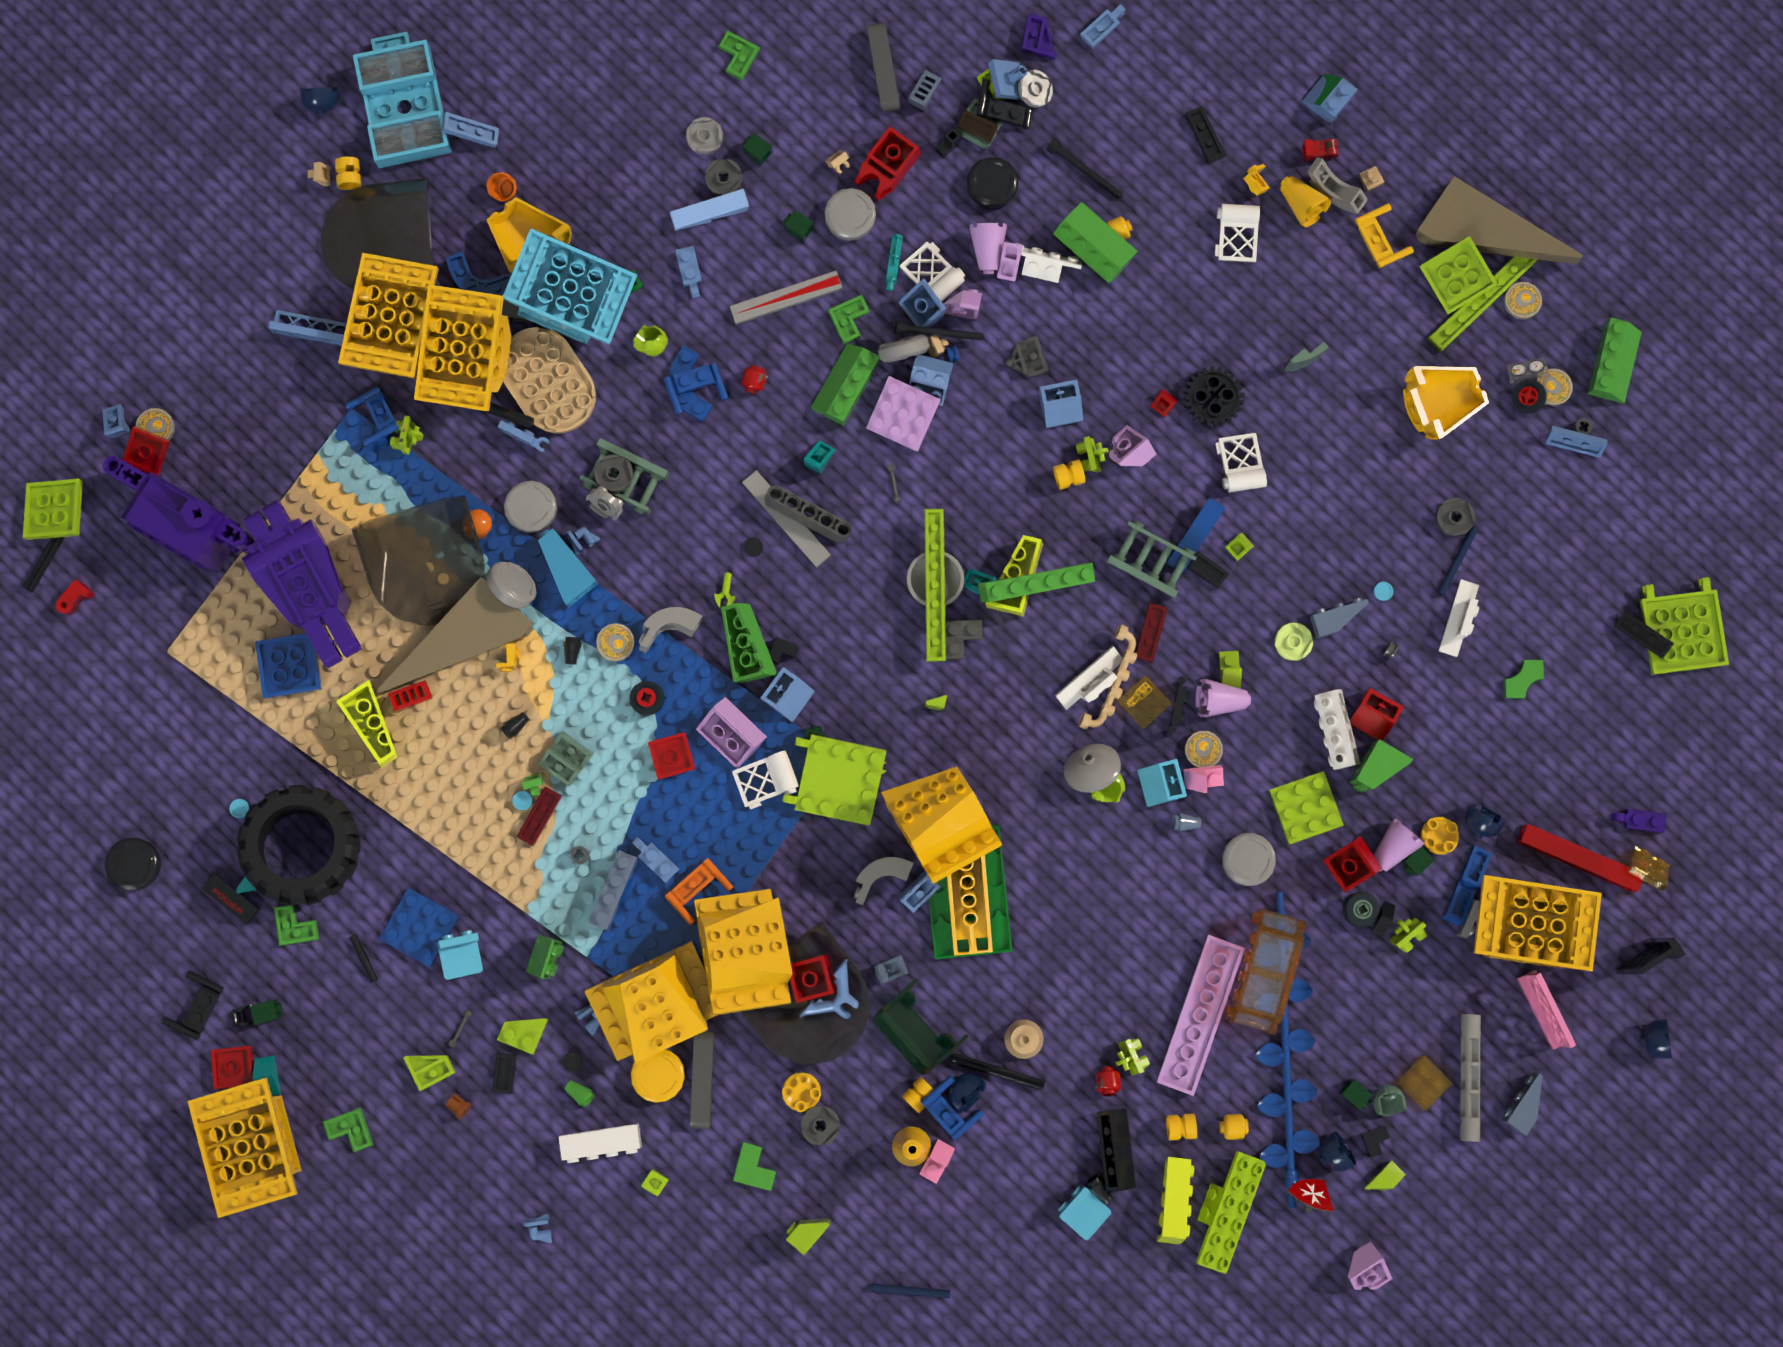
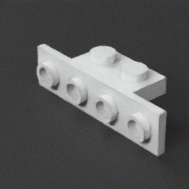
M1024 245L1022 247L1021 255L1026 256L1022 275L1058 283L1062 265L1081 269L1082 261H1079L1077 257L1068 256L1066 258L1057 252H1050L1049 254L1042 252L1043 250L1040 248L1032 247V249L1024 248Z
M1460 580L1438 650L1439 652L1457 657L1462 640L1471 635L1474 624L1471 623L1473 617H1476L1479 611V606H1477L1478 600L1475 599L1479 585Z
M1110 647L1055 695L1066 710L1080 698L1088 703L1095 700L1105 688H1109L1117 679L1112 670L1121 664L1122 657L1115 647Z

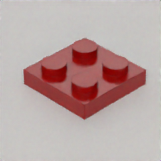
M137 426L132 427L122 460L148 474L152 472L159 476L170 440Z
M686 732L648 742L658 780L696 770Z
M252 1045L211 1050L214 1089L231 1088L253 1082Z

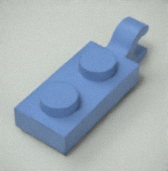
M1121 4L1112 13L1107 9L1080 33V37L1094 49L1120 25L1118 19L1125 14L1124 11L1126 9Z
M694 246L675 250L684 287L690 286L692 298L700 297L697 284H701L702 279Z
M501 420L498 425L501 432L536 448L541 453H545V450L540 447V444L543 442L550 444L547 438L541 437L536 439L533 437L534 433L527 429L519 430L517 425L509 420L507 422Z
M638 837L632 842L641 851L638 857L665 883L679 871V868L652 842L647 846Z

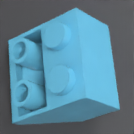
M1177 759L1137 770L1147 807L1187 797Z

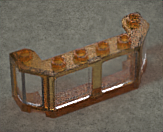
M1258 907L1257 912L1254 911L1251 922L1254 923L1255 932H1251L1249 937V944L1251 946L1250 950L1246 951L1243 962L1246 963L1245 968L1240 971L1238 977L1240 986L1239 989H1235L1233 995L1235 1003L1233 1002L1232 1005L1227 1006L1225 1016L1228 1017L1229 1023L1242 1024L1275 1035L1277 1025L1281 1023L1303 948L1304 937L1302 936L1306 928V921Z

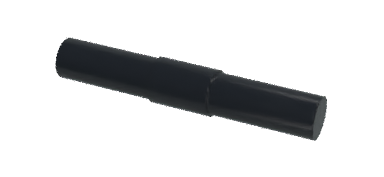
M357 934L349 937L370 982L377 981L378 978Z

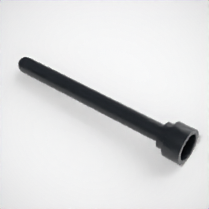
M1054 138L1046 149L1049 153L1060 155L1116 198H1122L1123 193L1064 150L1059 140Z
M896 320L894 326V335L897 336L915 333L972 340L984 339L983 333L912 326L901 320Z

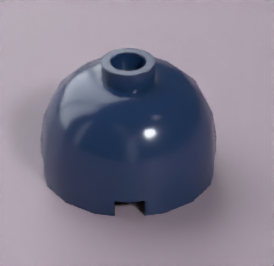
M338 87L300 88L302 103L308 110L315 111V115H327L326 111L332 110L338 102Z
M1471 803L1465 816V823L1472 831L1471 835L1482 839L1483 836L1490 838L1497 835L1503 828L1506 820H1500L1501 815L1482 806L1480 810L1475 808L1477 804Z
M1667 1019L1655 1020L1647 1024L1644 1029V1035H1640L1642 1047L1646 1046L1647 1052L1652 1057L1659 1059L1672 1058Z
M970 1073L953 1077L955 1081L950 1085L948 1091L950 1103L960 1113H962V1110L966 1112L973 1107L980 1099L977 1096L979 1092L982 1091L984 1093L986 1089V1083L980 1077Z
M1337 1131L1328 1134L1320 1144L1321 1156L1319 1159L1325 1167L1329 1166L1334 1171L1343 1172L1357 1164L1351 1149L1348 1150L1345 1145L1347 1144Z

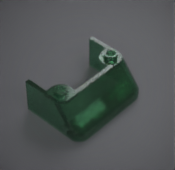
M915 978L874 1015L873 1021L876 1027L918 1073L926 1075L951 1055L969 1036L965 1034L956 1042L947 1033L937 1036L912 1008L916 1004V998L909 989L918 982Z

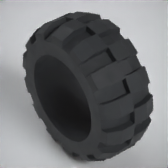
M289 785L288 789L280 791L275 789L264 795L265 798L257 805L254 803L245 814V822L243 826H239L237 835L238 852L236 853L239 865L247 880L262 895L283 905L295 906L306 904L309 906L322 902V899L331 894L334 896L344 887L343 884L346 880L353 876L358 865V854L361 852L357 824L348 808L341 800L333 797L330 792L318 787L314 789L305 787V785ZM297 813H309L323 818L332 826L335 839L332 855L326 865L317 873L300 879L284 878L273 873L268 868L264 857L265 840L272 827L281 819Z

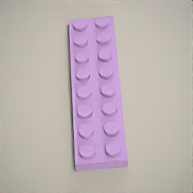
M1207 935L1157 1077V1083L1194 1096L1245 948Z

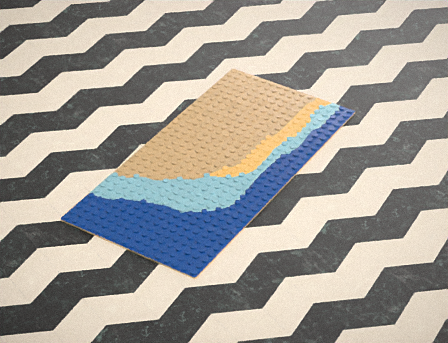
M352 409L349 410L280 502L291 521L299 518L305 523L312 519L324 537L338 578L351 600L348 613L344 616L357 637L362 650L346 658L338 645H336L343 657V661L328 669L317 654L322 690L264 699L262 696L255 641L304 634L306 632L289 623L255 583L242 560V557L246 555L242 552L169 647L168 654L613 977L691 941L699 957H701L702 949L694 900L748 892L805 812L794 810L795 804L783 802L784 793L761 801L762 806L750 810V807H745L732 773L736 768L696 729L710 710L726 697L767 736L759 748L739 768L786 750L799 785L807 751L800 750L801 746L795 745L796 737L804 738L805 731L741 685L733 682L731 678L665 631L655 638L646 654L640 651V643L638 642L642 634L645 633L642 629L647 618L599 584L568 608L561 597L540 544L536 539L527 533L517 530L510 524L508 519L411 450L409 455H404L401 450L393 449L390 445V435L365 447L362 440L377 433L379 430L376 425ZM474 509L486 511L492 519V529L486 538L481 540L468 538L463 530L464 517ZM497 562H511L528 572L535 583L537 594L529 606L518 609L535 624L532 626L534 630L528 637L523 636L509 642L514 643L517 648H520V660H517V669H512V672H501L500 669L495 667V663H507L506 644L382 693L376 691L480 577L486 579L488 571ZM614 623L622 624L629 628L635 639V647L632 654L619 662H613L602 657L596 644L597 636L601 629ZM326 626L328 632L330 633L332 639L334 640V638H333V636H332L330 630H329L328 627ZM565 637L581 638L582 646L578 655L577 665L565 664L563 645ZM368 680L372 684L398 758L383 768L380 767L336 702ZM426 680L433 699L400 712L393 710L388 693ZM640 682H654L663 691V706L653 715H640L630 705V692ZM422 687L418 688L421 697H424L425 694L423 692ZM412 690L411 693L413 695L414 700H416V693L414 690ZM404 693L406 702H410L407 693ZM397 696L396 699L398 701V704L401 705V699L399 696ZM523 712L530 721L526 723L516 738L509 739L500 728L504 722ZM562 731L594 753L571 786H567L538 765L546 751L552 746ZM686 732L696 770L658 780L648 742ZM766 763L759 765L756 773L763 777L766 776L768 771ZM747 771L738 773L740 781L747 784L751 773ZM541 772L543 784L539 785L540 794L546 786L562 795V798L535 846H532L516 836L540 794L532 796L530 788L524 790L521 782L522 778ZM754 775L750 786L760 789L764 779ZM766 781L762 791L770 794L776 790L773 783ZM799 787L796 788L797 792L791 795L797 796ZM748 788L746 793L748 802L755 800L758 791ZM519 791H526L532 797V805L527 810H518L513 805V796ZM637 837L647 846L652 842L679 868V871L667 883L638 857L641 851L632 843ZM577 846H582L589 852V858L583 864L575 863L571 859V851ZM577 850L575 858H579V861L583 860L582 856L585 855V852ZM620 850L639 858L622 894L616 916L608 931L590 924L589 921L617 853ZM709 858L734 888L728 892L714 878L713 881L683 906L696 920L690 926L664 896Z

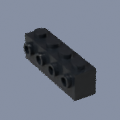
M1127 1108L1098 1111L1097 1119L1106 1191H1124L1136 1188Z

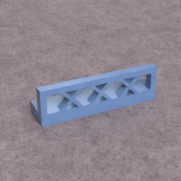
M276 310L275 319L270 321L268 328L276 334L342 346L344 335L333 333V330L338 327L346 329L347 323ZM280 317H288L291 323H280ZM301 320H307L310 326L306 328L296 324ZM322 323L327 326L328 330H317L314 327Z

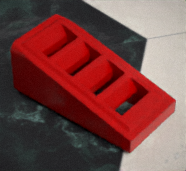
M426 680L388 693L395 712H400L433 699ZM422 687L423 692L425 694L424 697H421L418 688ZM412 690H414L416 693V700H414L413 695L411 693ZM404 693H407L410 702H406ZM397 696H399L401 699V705L398 704V701L396 699Z

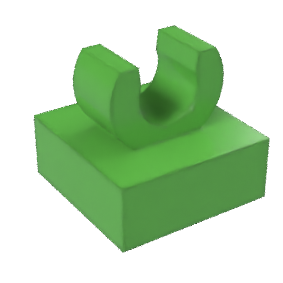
M541 772L522 778L521 784L523 789L530 788L532 796L540 794L539 785L543 784Z

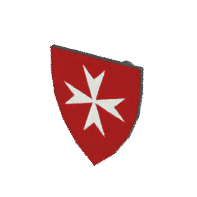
M1300 1180L1287 1191L1295 1198L1296 1203L1305 1205L1304 1210L1306 1212H1311L1312 1209L1334 1212L1325 1180Z

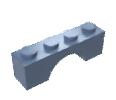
M620 850L618 851L590 918V924L608 931L610 930L622 894L633 875L639 858Z

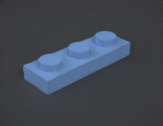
M445 112L441 132L495 148L498 142L499 128Z
M1552 426L1545 439V444L1601 458L1607 447L1608 440Z

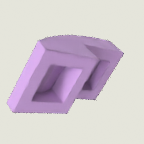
M1004 241L997 278L1015 282L1023 245Z

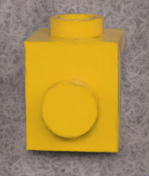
M1264 164L1259 166L1253 165L1247 170L1248 174L1243 178L1249 185L1250 191L1256 194V196L1270 189L1259 174L1266 167Z
M514 643L506 644L507 663H495V667L500 669L501 672H512V669H517V660H520V648H517Z

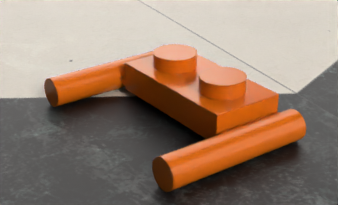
M709 858L664 896L690 926L696 920L683 906L713 881L714 878L728 892L734 888Z

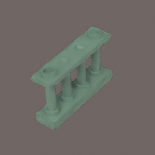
M600 438L597 443L600 455L589 477L580 476L579 479L583 483L582 486L590 490L593 488L597 489L598 485L595 482L594 475L597 464L605 456L619 455L628 460L631 465H634L632 483L622 494H609L634 507L633 510L641 515L644 513L650 514L651 510L649 507H646V504L658 481H661V479L667 481L670 475L668 470ZM613 470L610 477L617 478L619 472ZM646 471L651 474L650 477L652 478L638 503L630 499L629 496L641 473Z
M1136 520L1133 523L1129 521L1127 525L1131 526L1132 529L1119 553H1116L1115 556L1110 555L1107 562L1175 598L1178 590L1175 589V584L1189 558L1196 560L1197 557L1193 556L1195 552L1187 547H1184L1182 550L1143 529L1144 524ZM1140 531L1149 537L1135 563L1129 565L1125 563L1126 558L1124 557ZM1155 540L1166 546L1152 572L1146 574L1141 571L1143 568L1141 566ZM1172 549L1183 555L1169 581L1166 580L1163 583L1158 580L1160 577L1158 575Z

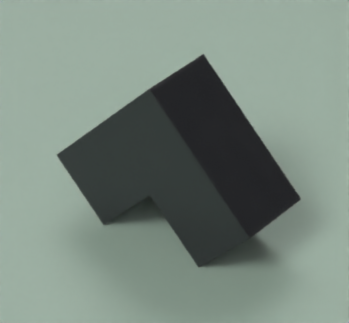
M952 128L944 135V140L935 147V151L944 159L960 144L961 135Z
M776 637L769 653L772 662L779 665L783 654L795 658L799 646Z
M1387 901L1383 902L1380 907L1379 916L1373 924V933L1382 937L1385 935L1393 922L1396 905Z
M1380 1126L1361 1133L1363 1143L1370 1158L1383 1154L1379 1142L1390 1138L1386 1126Z

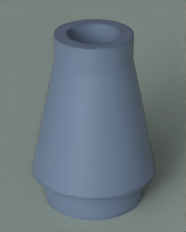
M1178 812L1173 814L1171 826L1177 832L1200 829L1201 818Z

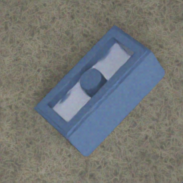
M924 871L900 893L899 899L914 913L941 885L938 882L933 884L926 871Z

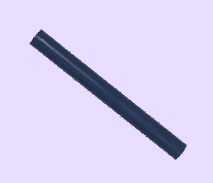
M1472 526L1437 592L1439 595L1444 596L1478 531L1477 528Z
M871 1284L872 1292L950 1299V1290Z

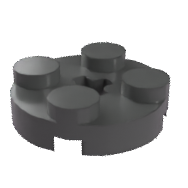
M718 159L713 161L706 169L705 181L708 189L713 194L722 196L740 189L743 177L740 167L734 161ZM721 174H722L723 176L726 175V174L728 175V177H727L728 180H727L726 182H725V181H723V182L720 181V179H721V178H720V175H721Z
M608 455L603 457L597 464L594 471L597 485L606 488L608 493H620L631 486L633 469L628 460L619 455ZM611 470L619 472L617 478L609 477Z
M1460 498L1448 499L1436 510L1437 526L1447 536L1457 537L1464 535L1471 529L1475 521L1473 507ZM1455 512L1456 515L1460 516L1457 519L1458 522L1451 519L1452 513Z
M823 1105L811 1107L802 1117V1134L811 1144H829L839 1134V1117L830 1107ZM816 1121H825V1129L817 1130Z

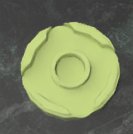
M1300 623L1286 624L1276 633L1274 639L1275 648L1283 658L1290 661H1298L1305 658L1311 652L1313 647L1312 634L1305 625Z

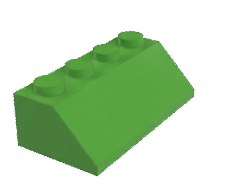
M1083 202L1062 221L1053 233L1108 283L1114 281L1138 252Z
M1610 318L1604 323L1587 394L1622 404L1625 403L1642 333L1630 322Z
M847 344L812 404L811 409L844 427L878 367L880 357L863 347Z

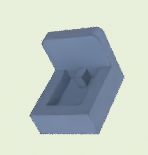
M901 955L874 966L875 975L881 984L908 974Z

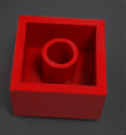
M1361 836L1323 860L1344 893L1382 869Z
M829 954L791 964L793 974L790 982L796 1003L837 993V985L833 983L835 977Z

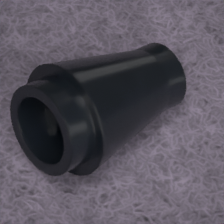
M565 637V641H563L565 664L577 665L578 655L582 646L581 638Z
M521 712L519 715L504 722L500 729L509 739L516 738L530 720Z
M1095 1174L1087 1180V1189L1100 1199L1103 1204H1107L1113 1199L1110 1191H1106L1103 1176L1100 1177L1099 1174Z

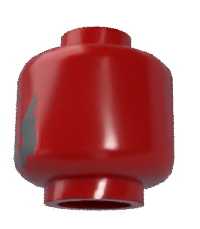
M750 365V367L744 369L741 384L746 387L745 391L756 394L757 391L764 390L768 377L767 373L764 372V368Z
M1102 1067V1070L1095 1074L1096 1090L1101 1093V1096H1116L1117 1092L1121 1090V1075L1113 1067Z

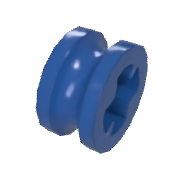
M956 345L953 348L946 347L949 362H959Z

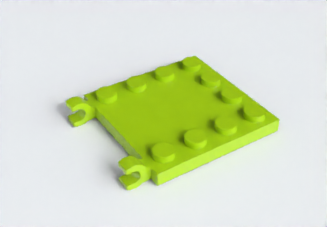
M1709 577L1698 579V586L1701 592L1655 597L1653 584L1642 586V594L1645 599L1639 601L1643 623L1674 643L1663 659L1648 650L1651 675L1729 665L1717 589L1711 590Z
M814 734L810 735V739L796 737L795 745L808 748L797 796L784 793L782 801L795 804L794 810L870 826L887 750Z

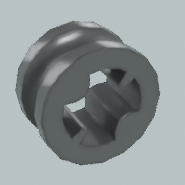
M1585 418L1579 419L1573 425V431L1589 434L1592 430V423ZM1580 423H1582V425L1585 424L1587 428L1580 431Z
M1391 640L1382 655H1387L1392 660L1400 645H1394Z
M577 846L571 851V859L575 863L583 864L589 858L588 850L582 846ZM577 850L585 852V855L582 856L583 860L579 861V858H575Z

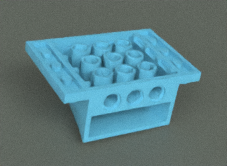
M530 228L503 294V300L519 307L516 315L587 345L591 338L609 345L637 274Z

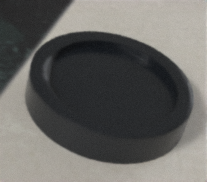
M757 538L748 539L744 544L745 553L750 557L759 556L763 551L762 542Z
M575 1052L566 1054L562 1061L563 1067L569 1072L579 1070L582 1066L581 1056Z

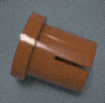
M453 1094L445 1106L456 1114V1118L460 1120L468 1113L472 1104L465 1102L457 1094Z

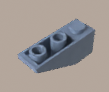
M1361 598L1351 600L1349 605L1344 606L1343 603L1332 606V610L1325 611V608L1314 611L1310 621L1316 639L1337 633L1369 603L1368 599L1362 601Z
M1540 1073L1530 1074L1526 1078L1525 1087L1522 1091L1519 1090L1514 1097L1515 1102L1503 1113L1504 1118L1502 1121L1521 1135L1527 1136L1538 1118L1543 1077Z

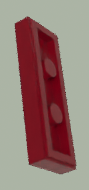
M1153 603L1148 604L1135 652L1137 653L1136 659L1153 663L1167 607Z
M545 786L516 837L535 846L560 802L562 795Z

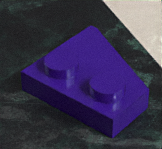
M1030 13L1027 15L1020 51L1050 59L1056 58L1057 54L1053 49V39L1048 30L1047 18Z

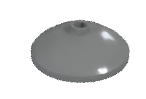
M944 552L945 606H947L960 595L964 585V572L957 559ZM922 553L913 560L908 569L907 586L913 598L926 606L925 553Z
M1089 744L1077 749L1068 757L1064 765V777L1069 786L1077 791L1096 792L1106 788L1115 781L1121 769V761L1117 752L1110 746Z

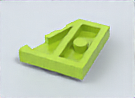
M549 1019L506 1021L497 1040L534 1055Z
M448 1055L403 1057L419 1091L456 1073Z

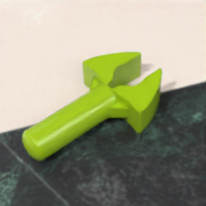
M729 572L724 573L722 592L714 594L719 608H721V600L724 596L728 600L727 605L733 604L736 599L735 596H731L729 593L732 574Z

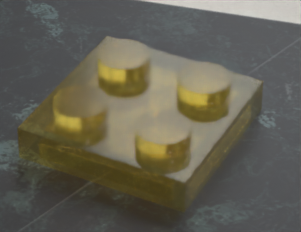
M1635 846L1631 851L1629 873L1664 891L1668 885L1669 864L1663 859L1651 855L1647 850Z
M1422 1055L1396 1082L1424 1111L1453 1084L1425 1055Z

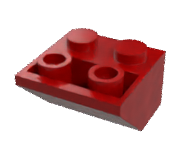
M1369 688L1365 690L1349 719L1350 724L1372 738L1383 741L1396 723L1404 706Z

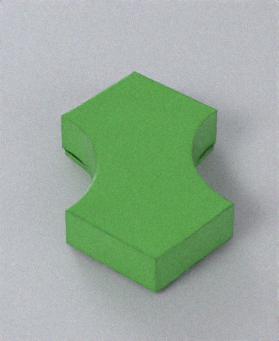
M1543 660L1522 661L1519 673L1513 678L1504 680L1505 699L1526 698L1528 687L1534 681L1544 679Z

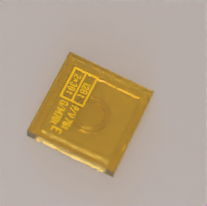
M1146 675L1117 701L1142 729L1146 728L1172 704Z

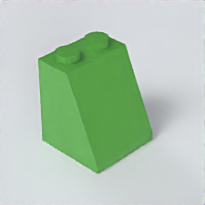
M1379 739L1370 744L1360 762L1361 764L1358 765L1349 783L1353 785V789L1361 793L1373 790L1410 764L1413 759Z

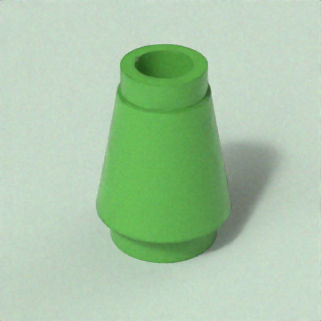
M572 1080L564 1088L579 1106L587 1107L594 1098L591 1089Z

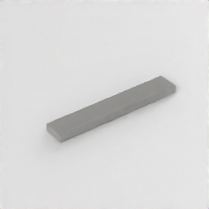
M757 470L742 482L816 568L831 556L806 526L765 504L764 498L771 486ZM770 494L773 499H778L775 494Z

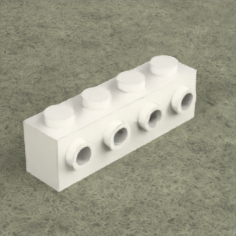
M1342 689L1315 695L1314 706L1319 711V725L1325 734L1323 741L1325 747L1329 750L1330 756H1328L1330 766L1333 767V770H1339L1361 764Z
M639 1123L559 1136L561 1159L567 1160V1163L579 1162L581 1157H587V1160L598 1159L600 1154H606V1157L617 1156L620 1151H626V1154L637 1153V1149L642 1147Z

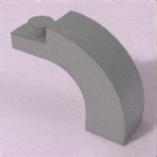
M1317 157L1307 171L1311 178L1309 181L1311 186L1327 196L1331 203L1343 210L1358 214L1368 200L1361 188L1351 186L1338 179L1322 158Z
M670 607L657 611L643 624L642 631L645 633L639 639V650L646 654L655 638L666 630H678L692 637L702 621V615L682 607Z
M886 857L869 864L863 869L856 880L857 883L862 884V888L858 887L854 898L857 899L856 903L863 906L871 885L880 877L893 876L907 881L913 862L897 857Z

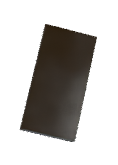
M964 110L957 128L991 143L998 125Z

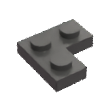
M982 620L945 621L946 660L964 659V640L983 639Z

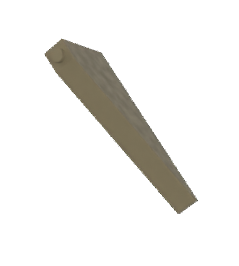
M1455 176L1415 235L1420 243L1433 247L1449 248L1470 236L1481 253L1578 264L1583 257L1581 253Z
M480 577L376 691L382 693L523 636L528 637L534 630L532 626L535 623L518 608H512L497 600L490 591L487 580L484 577Z

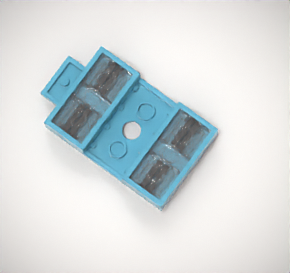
M408 32L371 39L373 51L354 54L353 59L359 88L364 98L369 123L367 128L373 157L378 168L452 153L449 135L441 132L444 111L431 48L427 40L410 43ZM402 101H408L411 104V110L406 114H401L397 110Z

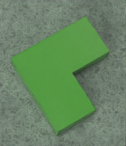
M728 30L719 44V49L733 56L726 69V73L743 81L758 55L760 47Z
M862 295L828 310L843 345L861 337L854 320L870 313Z
M295 906L274 907L279 946L319 940L317 920L297 923Z
M361 1108L323 1121L328 1140L348 1134L353 1152L374 1145Z
M743 1142L733 1181L771 1191L776 1171L758 1166L762 1151L761 1146Z

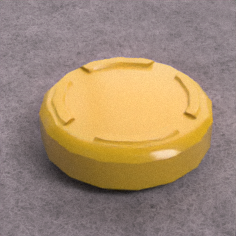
M667 1049L639 1062H634L631 1070V1081L636 1093L643 1099L655 1103L665 1102L676 1096L683 1087L685 1079L684 1065L680 1058Z

